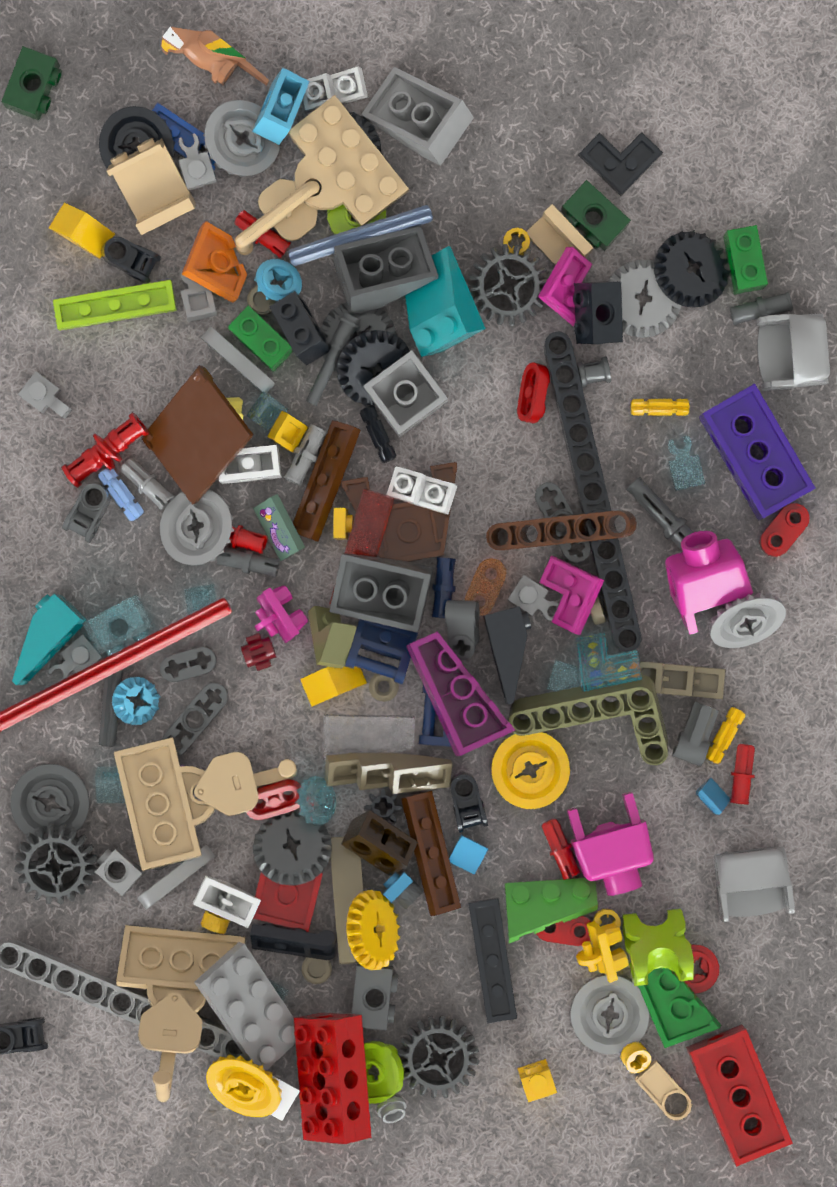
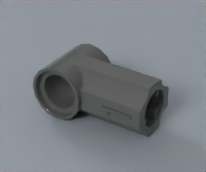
M693 702L684 730L680 732L677 738L679 743L677 747H674L672 756L701 767L709 749L710 741L708 740L719 710Z

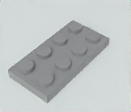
M238 942L194 982L248 1061L253 1059L254 1064L263 1065V1069L267 1071L296 1044L293 1015L244 943Z

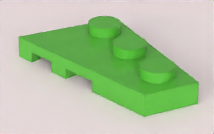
M586 878L505 883L509 943L519 940V937L532 932L536 934L544 931L545 927L561 921L565 923L598 910L596 881H589Z

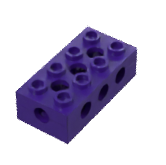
M755 383L699 416L701 423L758 521L816 489ZM737 419L744 420L747 423V433L743 434L736 430L735 421ZM752 445L759 446L762 449L763 458L761 460L754 459L751 456L750 448ZM767 471H772L777 475L778 484L776 486H771L766 482L765 475Z

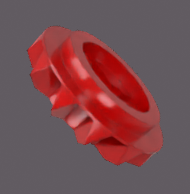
M692 944L691 949L694 963L701 957L699 967L707 974L695 973L694 980H688L685 983L694 993H702L710 989L717 981L719 963L714 953L707 947Z

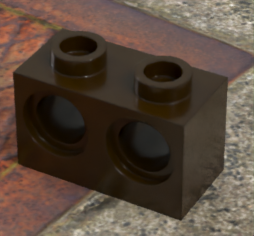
M368 810L351 821L341 845L388 876H391L408 866L418 842L371 810Z

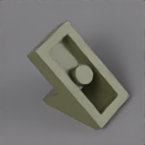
M313 606L308 610L316 665L342 669L347 661L356 626L341 623L340 614L329 612L330 608Z

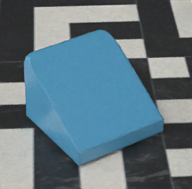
M712 778L708 779L695 791L699 799L715 815H720L730 802V797Z
M461 834L449 857L450 863L475 875L488 851V847Z

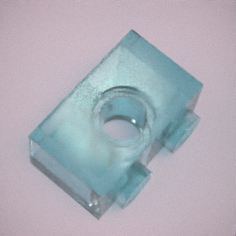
M134 595L82 623L98 654L102 656L106 653L110 656L124 649L123 644L133 639L135 643L151 635L149 630L155 628L139 595ZM123 619L128 624V631L125 635L119 637L114 633L113 625L117 620Z

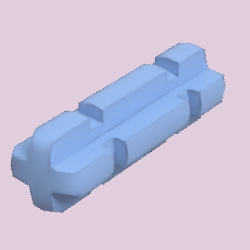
M105 468L98 474L99 480L104 486L107 484L109 494L120 509H125L123 513L128 520L134 521L144 513V510L138 502L134 503L135 497L121 479L118 481L116 477L119 475L116 471Z

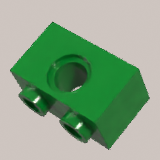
M757 225L727 230L723 239L734 295L763 290L768 285Z
M249 305L228 326L229 331L272 372L293 353L290 344Z

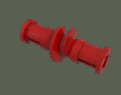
M132 412L127 421L118 428L111 430L105 438L95 433L93 437L96 444L86 449L71 464H64L61 468L69 481L79 488L84 479L93 472L100 470L103 465L110 470L115 468L114 460L118 462L122 460L119 452L125 451L140 436H147L149 431L140 418Z

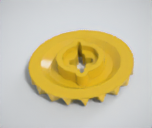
M543 732L525 736L511 735L498 747L492 761V779L497 791L506 801L520 808L537 809L551 804L561 796L569 781L570 764L564 748L556 739ZM530 761L532 765L547 762L535 771L536 777L531 778L530 775H522L515 778L516 775L522 773V770L526 768L524 763Z
M366 890L359 893L352 901L347 915L346 931L350 950L357 962L369 970H380L383 967H387L389 961L394 960V952L398 951L397 941L401 939L398 935V928L400 926L397 925L396 921L398 914L393 912L394 904L389 903V900L382 895L381 891Z
M230 1054L226 1058L220 1056L217 1061L212 1062L207 1071L206 1080L211 1093L224 1106L239 1114L250 1117L268 1116L277 1110L282 1100V1090L278 1087L279 1081L273 1079L272 1072L265 1071L263 1065L254 1064L253 1059L247 1061L241 1055L238 1058Z

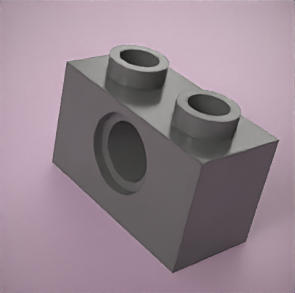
M357 963L352 1014L362 1015L363 1028L387 1031V1023H394L395 1005L389 1003L390 993H397L398 974H393V966L383 967L380 970H369ZM372 989L380 990L384 996L382 1002L371 1004L366 998L368 991Z

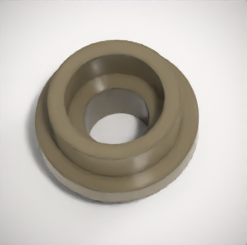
M377 673L369 682L370 694L378 701L386 702L393 699L399 690V683L394 682L393 678ZM381 681H387L390 685L389 690L385 693L380 692L378 689V684Z

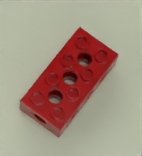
M316 1013L294 1018L303 1140L349 1144L372 1138L362 1015Z
M742 1024L686 1047L727 1150L736 1167L793 1144L747 1029ZM725 1061H734V1068L730 1072H721V1065ZM736 1090H746L745 1097L742 1100H732V1095ZM748 1118H757V1124L754 1128L744 1129V1123Z

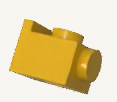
M546 1059L517 1068L528 1103L557 1093Z

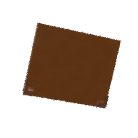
M200 365L148 428L149 434L142 436L145 445L154 452L192 505L201 499L254 435L214 383V378L208 370Z

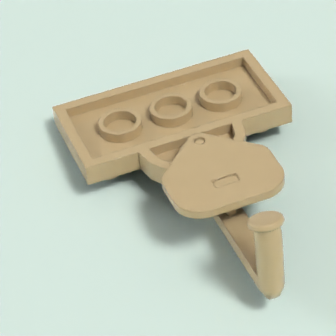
M334 95L293 126L288 132L290 138L305 155L298 163L295 181L279 179L260 194L258 204L264 215L237 235L235 238L236 249L241 255L250 254L254 248L253 242L272 227L285 240H299L316 226L318 210H333L341 205L345 206L360 226L366 225L409 192V188Z
M173 737L114 752L142 871L201 857L202 854L195 826L206 822L215 809L227 816L252 810L258 802L257 787L293 779L297 774L296 765L290 759L281 761L278 768L253 774L250 760L246 755L239 752L213 758L206 771L193 766L180 767Z
M125 925L116 983L117 986L147 989V997L151 1008L141 1016L138 1037L144 1048L152 1051H162L159 1071L155 1072L152 1077L155 1084L156 1097L160 1102H166L170 1098L176 1053L186 1054L193 1052L200 1044L202 1019L197 1013L204 1006L206 999L194 982L238 942L245 944V937Z

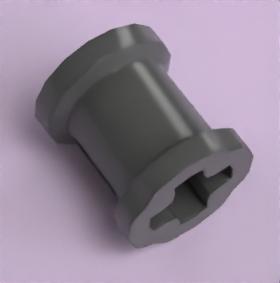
M607 356L602 357L600 361L585 364L582 361L577 362L582 388L587 387V384L602 381L612 383Z

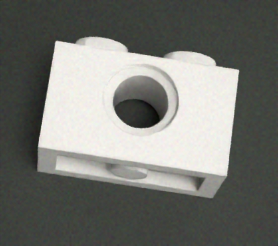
M269 445L243 448L219 476L220 483L229 484L282 478L278 446Z

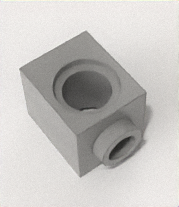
M119 847L113 852L107 849L96 862L100 867L95 873L121 896L126 894L145 872ZM115 861H119L125 866L126 872L121 878H117L111 873V864Z

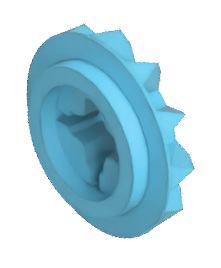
M270 259L263 262L257 269L254 279L258 285L257 292H262L266 296V300L272 299L277 302L294 291L299 295L302 289V279L297 269L290 263L281 259ZM274 277L277 281L286 280L281 287L279 285H271Z
M130 677L123 680L116 687L112 697V706L117 717L123 722L130 725H142L152 720L156 711L159 710L160 695L157 693L155 685L146 680V678ZM138 692H140V699L147 703V705L137 706L136 710H134V703L126 699V696H137Z

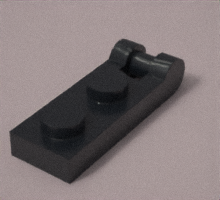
M267 923L262 925L252 924L250 932L252 949L321 960H331L337 954L335 935L330 930H323L319 934H315L300 928L289 930L277 928L275 925Z

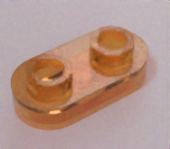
M493 558L486 559L479 564L464 600L473 601L476 596H482L485 599V604L479 607L480 616L487 615L494 607L506 579V568L503 563ZM489 568H493L497 572V576L493 580L485 576V572Z

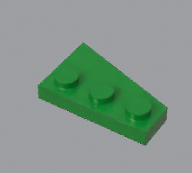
M668 968L653 970L648 974V985L638 986L664 1048L720 1029L722 1026L685 981H679L676 973Z

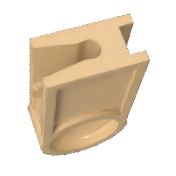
M656 1060L634 1078L668 1118L681 1120L690 1113L692 1104L688 1094ZM680 1093L686 1097L687 1107L684 1112L674 1115L666 1111L665 1101L669 1095Z

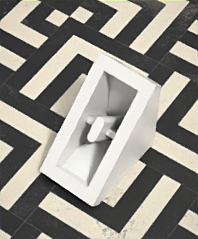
M205 876L193 901V905L248 928L261 900L229 882Z

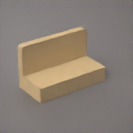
M553 204L526 231L530 240L555 266L566 247L575 248L585 258L593 250L592 245Z

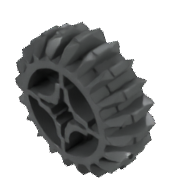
M503 244V254L499 255L496 247H492L490 250L493 258L489 259L483 253L480 257L485 262V265L481 266L476 262L473 264V267L480 271L479 275L469 274V279L477 280V286H468L469 291H478V296L473 297L475 303L479 300L483 303L478 307V312L482 313L486 308L490 310L486 316L488 321L493 318L494 314L499 315L497 319L498 325L503 324L504 316L508 317L509 325L514 326V316L517 315L521 323H525L526 317L524 312L528 311L534 317L536 312L532 305L535 304L541 308L544 306V303L538 300L537 297L541 292L540 285H545L548 280H540L539 274H543L547 270L545 267L538 270L535 269L534 266L540 261L539 257H535L531 262L527 260L531 254L529 249L524 252L523 256L518 255L520 251L519 245L514 246L512 254L509 253L508 245ZM503 260L520 262L528 269V272L518 276L512 275ZM495 264L499 276L498 282L495 286L484 290L485 275L490 267ZM502 270L505 276H510V280L512 278L515 280L523 278L522 281L513 286L515 300L512 294H507V290L505 292L502 290L494 292L495 289L500 288V285L504 284ZM533 280L532 294L529 300L522 306L518 294L519 288L524 283ZM500 294L505 295L514 310H501L492 305L488 299Z
M53 823L48 824L47 832L41 826H38L36 828L37 836L29 832L26 835L28 843L20 842L18 848L22 852L15 855V860L20 863L15 866L14 870L17 873H23L18 878L19 884L28 882L24 891L30 893L32 890H35V900H39L41 895L47 896V904H51L53 897H57L58 904H63L64 895L70 901H74L76 898L75 891L83 895L86 891L84 885H91L93 882L89 875L96 874L95 871L97 870L95 866L91 865L97 861V856L89 854L93 851V844L83 845L87 836L83 834L76 838V827H73L70 833L65 832L66 824L61 823L59 831H55ZM48 843V855L39 857L38 861H31L34 851ZM59 843L65 844L68 847H70L77 854V856H75L74 853L69 854L63 852L60 848ZM53 854L55 859L57 860V863L61 864L58 874L57 868H55V865L51 863ZM80 866L79 874L70 882L63 884L64 873L73 870V867ZM35 872L49 876L52 884L40 879Z
M444 1015L440 1016V1024L434 1025L433 1016H429V1026L427 1027L424 1026L421 1020H418L417 1027L420 1031L416 1032L413 1028L409 1027L407 1032L412 1039L401 1038L400 1042L407 1046L408 1049H398L399 1056L407 1057V1059L401 1060L403 1068L408 1067V1070L404 1071V1079H408L411 1076L414 1077L409 1083V1087L413 1089L420 1083L419 1094L423 1096L427 1088H430L431 1098L433 1099L437 1096V1090H442L443 1097L448 1098L447 1088L452 1087L455 1094L460 1093L457 1083L460 1082L463 1086L467 1087L469 1081L464 1075L467 1074L472 1077L476 1075V1071L470 1068L469 1065L479 1064L478 1058L470 1057V1055L479 1052L478 1046L468 1047L475 1040L474 1036L468 1035L465 1038L463 1037L467 1031L465 1025L461 1026L458 1031L455 1030L457 1020L454 1018L451 1020L450 1025L446 1026ZM431 1034H447L453 1037L456 1042L440 1045ZM423 1038L428 1053L420 1062L414 1065L413 1052L418 1042ZM431 1044L439 1054L447 1053V1056H443L445 1069L437 1060L430 1061V1058H433ZM462 1049L464 1053L463 1063L459 1071L453 1075L448 1062L450 1058L456 1055V1052ZM436 1069L445 1080H430L421 1075L420 1072Z

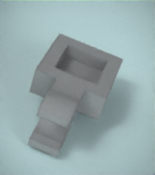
M37 371L34 372L18 393L21 398L43 414L49 407L66 419L72 411L71 408L56 398L61 390Z

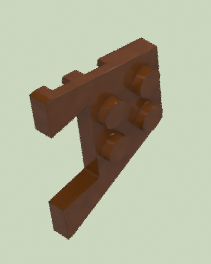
M457 462L430 466L432 478L455 484ZM368 477L341 481L348 499L380 558L410 562L444 556L450 511L447 515L408 502L374 508Z

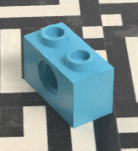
M282 68L270 86L252 132L280 145L292 127L310 81Z

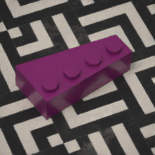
M438 631L406 646L455 756L466 754L516 731L501 714L495 703L482 690L476 679L463 666L461 660Z

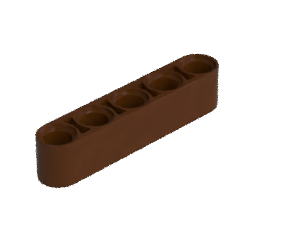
M617 510L497 523L488 529L486 540L488 545L494 550H513L625 538L635 532L637 521L635 516L629 511ZM618 516H622L626 521V528L621 533L614 526V521ZM589 519L596 523V531L592 536L588 535L585 531V524ZM560 522L564 523L567 528V533L563 539L556 535V526ZM531 525L538 532L537 538L533 542L527 537V530ZM501 529H505L508 533V541L504 545L498 540V533Z

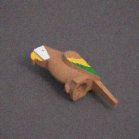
M169 27L162 37L161 49L166 55H168V52L184 54L194 65L209 71L212 74L211 80L214 83L219 82L221 85H224L237 66L266 86L270 81L247 62L243 55L211 30L194 31Z

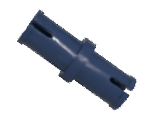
M437 557L435 584H432V590H434L432 617L445 618L447 600H452V594L455 592L456 586H453L456 559Z

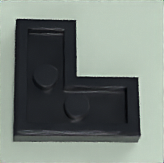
M642 132L621 153L602 134L598 133L578 156L613 190L622 196L663 152Z

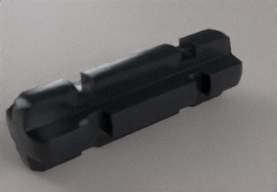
M372 405L363 408L360 411L361 418L364 423H367V431L375 448L379 449L378 455L381 461L387 463L396 458L393 446L389 445V437L381 420L377 419L379 415L375 407Z

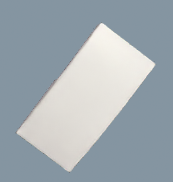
M355 67L332 75L325 73L306 79L310 82L303 101L305 110L313 111L334 95L342 104L367 98L368 94L362 68Z
M396 466L386 495L448 515L457 486L450 482L431 478L422 473Z

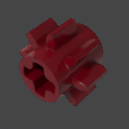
M260 633L246 637L248 644L241 646V651L247 667L255 665L257 671L271 667L270 660L277 658L270 637L262 639Z

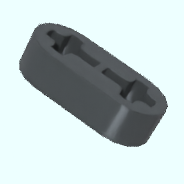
M194 648L166 657L161 662L160 673L167 681H183L211 672L216 666L217 657L210 648ZM203 652L205 656L211 657V661L207 663L208 668L203 669L201 665L191 667L190 661L198 659V653ZM171 660H174L176 664L186 663L187 668L178 671V677H174L172 673L166 672V668L170 667Z

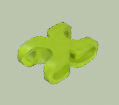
M681 908L667 910V920L657 926H649L642 923L637 913L622 915L624 944L626 952L630 954V973L634 986L648 985V974L658 968H668L674 971L679 981L694 980L693 954L691 944L684 935L686 923Z

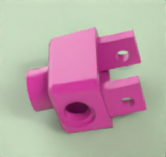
M698 531L687 535L681 542L683 552L671 555L665 560L670 595L681 614L682 621L689 635L698 632L694 613L735 601L737 598L743 599L748 594L751 595L753 593L744 561L733 542L729 539L718 541L716 534L710 531Z
M632 792L622 794L630 822L627 824L608 822L598 825L592 833L584 835L578 810L576 808L567 810L574 834V839L570 841L581 872L589 881L603 879L608 896L626 893L642 887L638 868L648 866L654 860L647 823L643 819L640 820Z

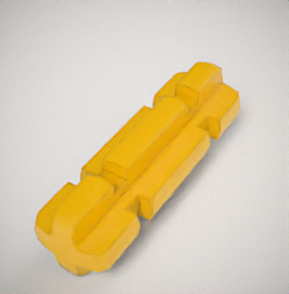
M632 399L630 404V411L633 416H643L644 413H647L648 416H672V413H676V416H686L690 410L688 399H677L676 401L672 399H648L647 401H644V399Z
M735 707L730 708L728 711L726 722L723 721L712 741L714 743L713 746L708 749L706 759L715 764H719L725 755L723 753L724 750H727L738 731V724L741 725L745 718V713Z

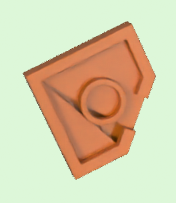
M205 221L199 229L182 275L232 303L238 299L247 277L244 265L239 264L234 248L236 246L232 236Z

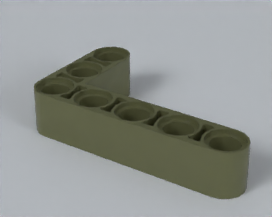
M638 674L640 675L639 677L591 687L585 685V689L641 678L584 691L583 686L520 698L515 700L510 707L508 722L516 730L513 733L519 736L630 715L643 761L650 765H659L668 756V736L655 685L650 677L643 674ZM613 679V680L598 682V683H594V684H599V683L614 681V680H618V679ZM637 690L646 691L647 694L644 696H638L634 694V692ZM608 696L616 697L618 700L614 702H608L604 698ZM578 702L586 703L588 706L585 708H579L574 704ZM548 708H554L559 712L555 714L547 713L545 710ZM524 714L527 715L529 718L526 720L518 719L516 715ZM644 717L653 718L654 721L646 723L643 722L641 719ZM651 744H658L661 747L658 749H651L648 746Z

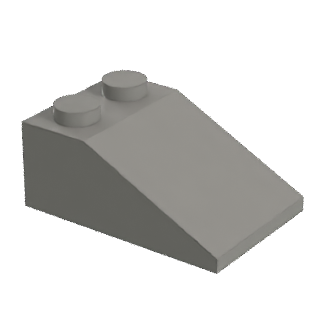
M396 67L389 73L361 114L370 123L416 154L440 166L474 118L462 99Z

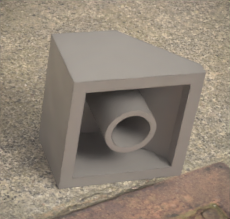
M412 350L363 386L399 438L448 403L446 395Z

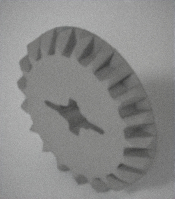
M233 100L223 103L211 113L205 123L203 136L205 137V148H207L210 154V159L217 163L218 168H223L228 174L239 175V177H253L256 174L263 173L273 164L279 153L280 145L252 132L262 107L249 101ZM242 133L247 136L245 142L248 145L243 143L239 146L236 143L237 136L234 134H237L238 136H240Z
M638 259L626 263L610 277L609 281H621L623 333L638 338L652 337L664 332L674 323L681 305L670 300L658 286L652 260ZM645 282H647L646 291L647 296L651 298V302H646L642 308L641 315H639L640 305L639 300L635 299V295H640L644 289Z
M208 489L196 504L192 505L183 492L176 495L168 503L160 522V537L165 550L173 559L190 566L205 565L209 561H215L219 554L224 553L225 546L231 543L229 538L231 532L234 531L232 528V520L234 518L230 513V507L223 500V497ZM197 520L204 524V527L199 529V534L192 531V527L196 526Z
M758 593L755 596L748 594L743 599L737 598L733 603H726V608L717 610V615L711 618L712 623L708 626L709 634L712 641L721 647L740 648L752 645L769 637L781 626L786 616V610L780 599L773 597L771 594L763 595ZM745 618H748V620H749V624H748V625H747V623H746V621H745Z
M606 975L591 979L574 996L571 1006V1023L576 1036L589 1049L601 1054H619L626 1045L632 1042H639L649 1024V1010L638 986H634L630 980L617 976L618 980L611 983L607 981ZM613 998L612 1006L614 1012L618 1013V1018H612L611 1023H609L608 1032H606L607 1022L606 1018L601 1016V1012L607 1011Z

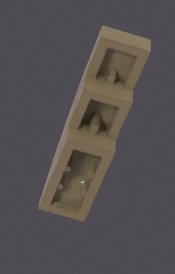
M605 658V665L611 666L625 662H630L631 660L608 664L607 658ZM609 659V663L620 661V659ZM604 661L602 662L601 674L603 677L601 682L643 674L652 679L658 694L713 699L724 698L726 669L643 661L604 668ZM633 665L639 667L636 673L630 671ZM622 667L628 670L624 676L618 673ZM610 670L616 672L612 678L606 675Z
M398 753L326 755L324 779L327 787L357 783L359 790L389 787L392 794L450 787L452 761L436 757Z
M344 836L331 838L332 852L330 857L340 965L358 963L349 947L346 922L352 901L359 893L364 891L361 857L341 845Z

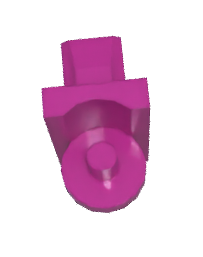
M285 585L273 590L268 588L256 598L262 607L255 612L261 621L254 626L257 632L265 628L271 637L279 633L283 641L287 643L300 633L299 630L308 622V619L300 609L288 615L283 608V605L293 599Z

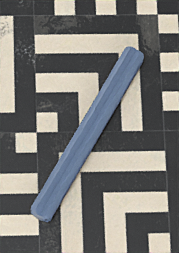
M424 205L292 248L288 251L291 264L297 266L334 254V246L429 223L433 220L432 212L428 205Z

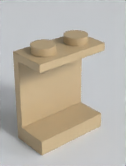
M153 138L144 141L137 146L139 151L129 156L126 152L115 156L110 160L112 164L107 168L108 175L114 176L137 219L136 227L141 235L193 210L196 204L162 139L154 142Z

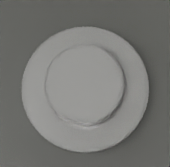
M393 1096L377 1106V1114L385 1123L397 1122L406 1115V1102L403 1098Z

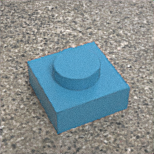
M405 871L400 875L396 872L384 882L383 885L387 889L383 892V895L392 903L413 882V879Z

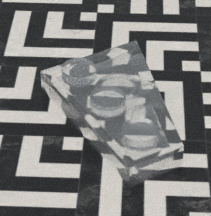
M324 714L323 776L325 775L326 755L399 753L414 748L415 716Z

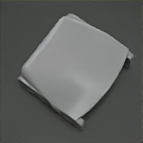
M823 314L768 315L759 317L756 320V325L760 326L757 351L759 369L763 381L761 385L762 391L829 384L830 363L827 326Z
M766 847L714 855L716 892L722 922H729V916H757L772 913L785 908L788 914L795 913L793 889L784 847Z

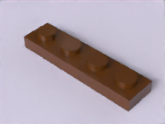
M335 420L331 421L293 521L299 536L319 542L359 437L360 429Z
M432 790L401 798L410 837L418 842L414 853L430 916H437L461 908Z

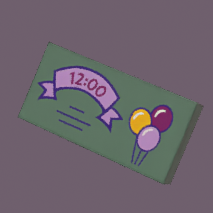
M278 494L253 508L280 561L291 557L305 548Z

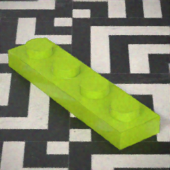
M171 280L53 300L56 324L59 331L177 311Z

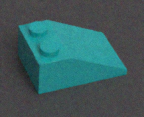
M450 246L431 255L438 273V279L405 295L409 329L421 357L441 353L486 329Z
M47 594L35 606L38 611L33 615L12 679L14 684L26 685L88 622L62 595L53 594L49 596Z

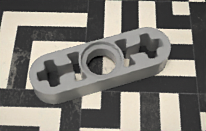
M211 326L200 337L264 395L275 385L265 373Z
M207 844L200 849L201 857L185 860L137 898L146 910L215 857Z

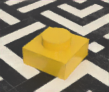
M281 411L267 437L293 453L308 426L290 414Z
M334 508L333 538L336 540H348V533H353L354 517L353 515H348L347 508Z

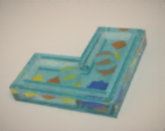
M605 632L575 638L580 684L583 692L642 680L638 650L609 655Z

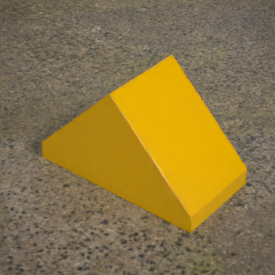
M66 203L62 205L49 226V229L98 259L102 256L101 249L103 244L115 236L114 232L89 214Z
M345 666L342 669L326 667L300 679L312 707L367 683L361 668L355 666L354 669Z

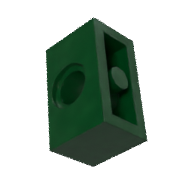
M22 46L1 101L5 108L36 120L40 119L42 113L46 114L51 104V97H49L51 88L59 84L62 75L57 59ZM30 80H41V85L37 90H27V84Z
M587 180L561 208L563 216L575 228L578 227L586 234L584 238L596 250L600 247L605 251L628 227L631 221ZM588 212H597L601 216L602 221L597 225L588 223L585 217Z

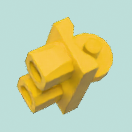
M595 921L586 924L591 942L586 941L582 943L583 950L579 951L576 955L578 964L588 966L589 972H594L598 968L600 973L606 974L609 983L618 980L616 972L629 966L625 951L621 947L613 951L610 950L611 945L622 941L620 928L615 923L606 924L601 927Z

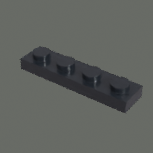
M492 898L468 902L487 1024L517 1019L499 899Z

